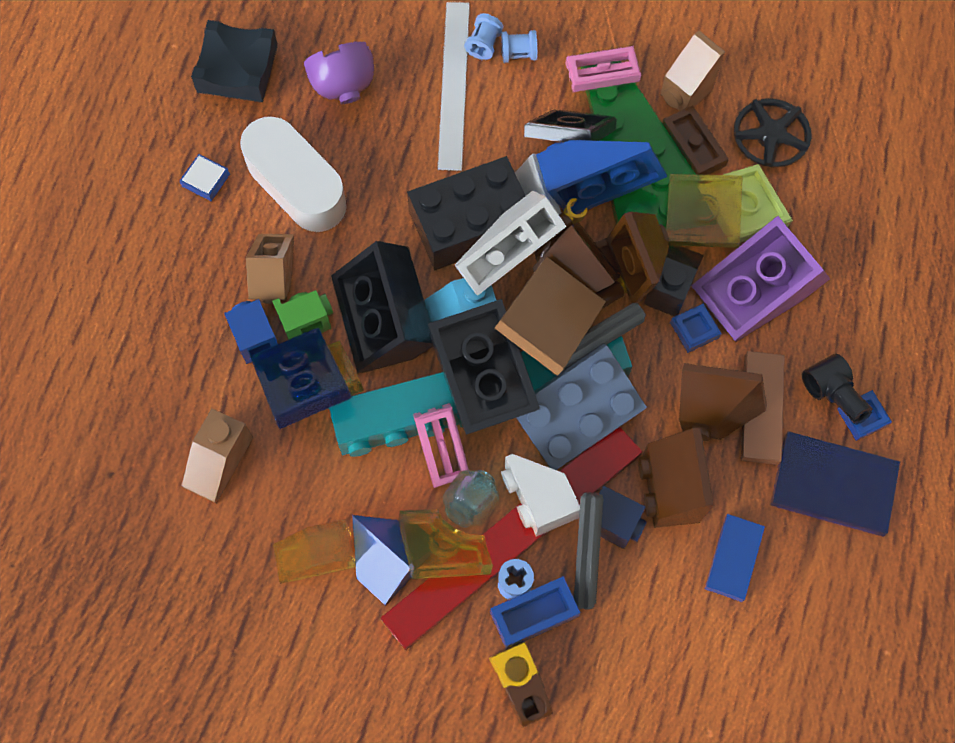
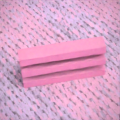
M634 46L566 57V67L569 69V79L572 81L573 92L640 82L641 72ZM628 59H629L628 62H622V63H616V64H611V63H610V62L621 61V60H628ZM596 64H598L597 67H591V68H585V69H579V70H577L578 67H584V66H590V65H596Z
M450 403L442 405L443 408L437 410L435 408L428 409V412L424 414L420 412L413 414L434 488L471 477ZM445 417L460 469L456 472L452 470L439 419ZM431 422L445 471L443 476L438 475L425 428V423Z

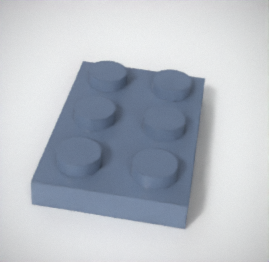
M602 344L565 369L558 376H555L536 389L534 393L540 410L519 416L516 419L549 468L557 470L647 407L608 346Z

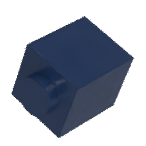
M603 485L599 493L603 496L601 538L625 549L630 539L635 542L638 541L647 523L646 520L641 518L646 507Z

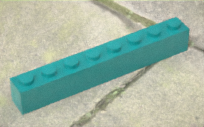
M620 336L607 344V346L629 378L633 366L623 337ZM521 351L534 391L557 376L528 353ZM443 372L328 402L342 456L349 454L351 457L362 456L371 452V448L384 444L388 447L402 445L408 442V438L418 435L413 414L418 412L424 414L431 408L437 410L443 408L442 405L448 403L452 406L456 424H460V427H463ZM446 417L439 419L442 433L448 427ZM431 422L425 423L428 437L435 436Z

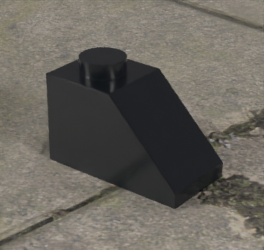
M670 242L660 281L647 294L644 305L675 317L680 313L704 255Z

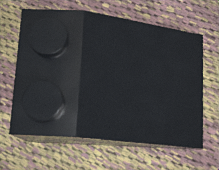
M502 299L428 323L431 341L466 435L540 410L519 347L495 329V326L506 313Z

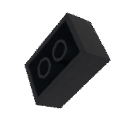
M507 156L407 191L409 213L434 271L457 263L504 212L526 196Z

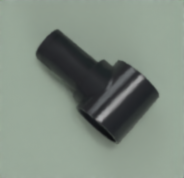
M837 353L832 354L802 372L803 383L815 399L821 400L826 397L829 402L836 403L855 425L864 422L870 417L873 408L853 388L852 370L841 355Z

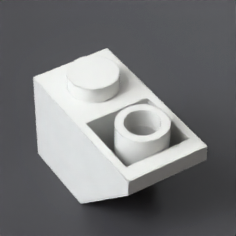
M514 454L505 457L506 470L502 471L501 475L509 493L516 491L522 504L517 506V510L525 528L532 526L537 537L579 518L580 505L565 473Z

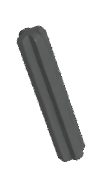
M632 303L590 328L561 372L602 344H609L643 323L646 314L638 303Z
M592 492L583 493L580 499L574 600L578 608L587 610L593 609L596 604L603 496Z

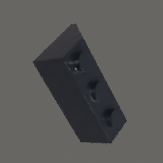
M375 241L331 275L357 373H365L413 360L433 347L428 332V323L431 322L409 247Z

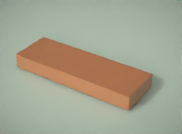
M747 351L745 355L744 372L762 374L767 407L765 412L742 426L741 461L779 465L782 461L785 355Z

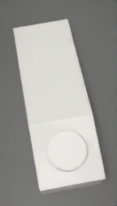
M532 191L504 212L455 264V267L478 296L567 226L548 198Z

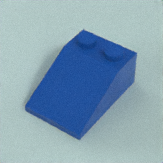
M568 140L564 143H554L548 146L545 151L536 154L547 192L563 211L569 200L576 198L577 201L570 207L574 214H579L586 208L589 210L668 177L666 170L649 142Z

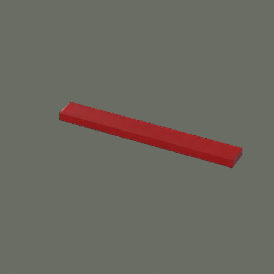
M618 427L582 452L559 472L565 473L580 505L583 493H597L603 485L605 486L642 455V450L621 427ZM516 506L380 617L381 621L406 651L498 575L501 566L506 561L517 559L548 532L536 537L532 526L525 528Z

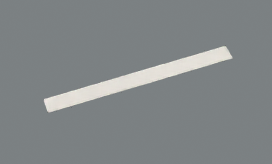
M446 3L438 170L462 171L467 51L464 48V44L468 38L469 3Z

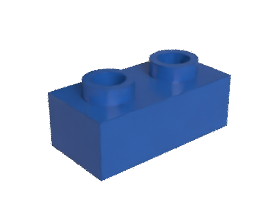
M564 576L490 608V614L506 649L574 620L580 615L579 608Z

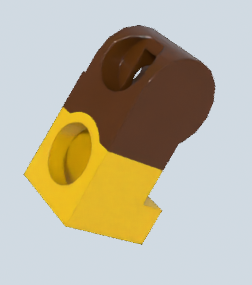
M526 643L516 645L489 658L522 727L553 714L544 691L545 687Z

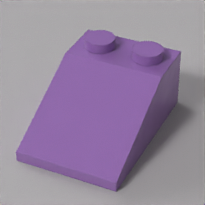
M777 216L691 286L734 341L737 342L802 302L830 280V277L781 218Z

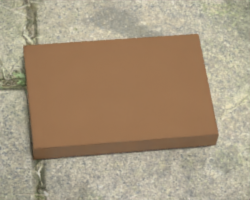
M546 256L495 326V329L558 376L569 362L606 301Z

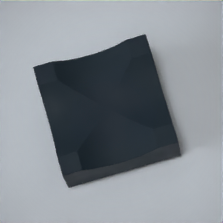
M207 20L202 50L191 75L196 92L263 102L278 47L274 29H240L219 21Z

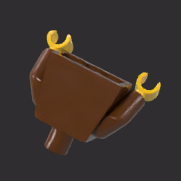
M572 198L567 203L564 213L559 214L567 227L535 251L537 263L532 269L535 272L547 256L606 301L602 307L603 309L623 297L627 290L621 275L617 273L579 223L585 217L588 209L586 208L581 214H574L570 207L575 204L577 199Z

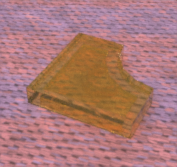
M438 509L400 511L398 521L412 579L491 574L493 564L484 535L467 534L453 528L443 519Z

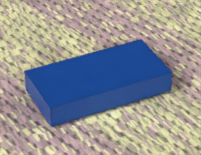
M730 514L725 516L705 590L740 602L745 600L765 526Z

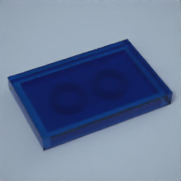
M319 328L310 330L250 357L279 430L352 398Z
M788 431L784 437L782 461L778 465L770 505L884 537L888 534L900 461Z

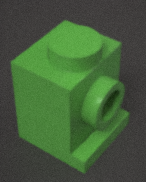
M315 290L310 293H298L284 304H281L279 298L272 301L291 346L332 329L328 316L334 313L326 294L319 296Z

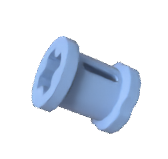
M479 14L474 23V32L471 37L467 38L464 48L471 56L480 60H488L494 54L493 45L496 38L501 35L504 26L498 18L490 14Z
M531 30L528 34L508 35L507 31L501 32L503 63H508L510 59L518 58L537 60L536 30Z
M521 559L506 561L498 573V589L500 594L506 599H513L531 591L534 581V572L531 566ZM510 573H513L515 577L521 574L524 576L521 588L516 584L510 586L507 584Z

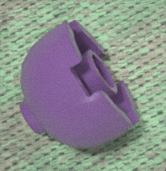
M366 42L338 45V51L331 52L325 56L320 51L308 57L304 61V66L312 88L320 96L327 99H340L341 104H348L359 100V93L369 87L374 73L373 56Z

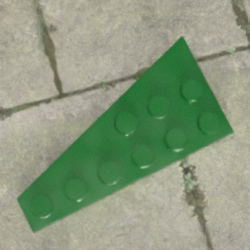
M615 61V62H610V63H611V64H616V63H622V62H621V61ZM596 64V65H590V66H584V67H580V68H581V69H585V68L597 67L598 64ZM636 83L586 90L591 114L614 116L617 118L616 131L599 141L649 142L668 176L610 200L615 223L617 224L625 213L639 212L655 214L659 225L662 224L667 233L718 225L697 188L701 181Z

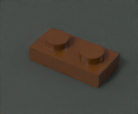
M693 105L663 119L662 124L699 179L727 165L729 158Z

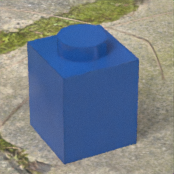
M259 299L253 302H241L235 305L231 311L224 313L246 364L281 350Z

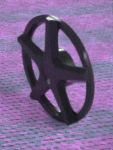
M754 99L740 111L735 120L734 138L737 146L747 158L759 165L767 167L791 165L802 158L810 146L812 135L807 118L799 106L795 107L783 100ZM763 106H775L783 108L788 112L774 120ZM753 110L760 122V126L740 131L743 118ZM796 118L803 127L804 141L787 132V128ZM758 139L759 143L764 146V160L752 155L745 148L742 140ZM783 143L799 150L795 156L788 160L774 162L777 148Z

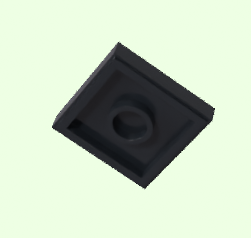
M553 109L527 122L524 125V137L566 142L568 140L599 141L616 131L617 118L614 116Z

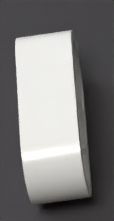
M260 118L246 127L242 133L240 145L248 170L252 177L300 227L312 232L327 231L339 224L346 212L343 184L339 174L287 121L281 118Z

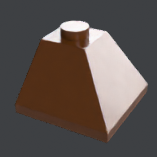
M628 212L621 217L606 240L631 303H640L660 281L669 249V238L665 227L662 224L659 225L655 214Z
M684 363L679 422L682 431L700 428L703 441H709L710 438L721 440L766 411L767 401L762 374Z

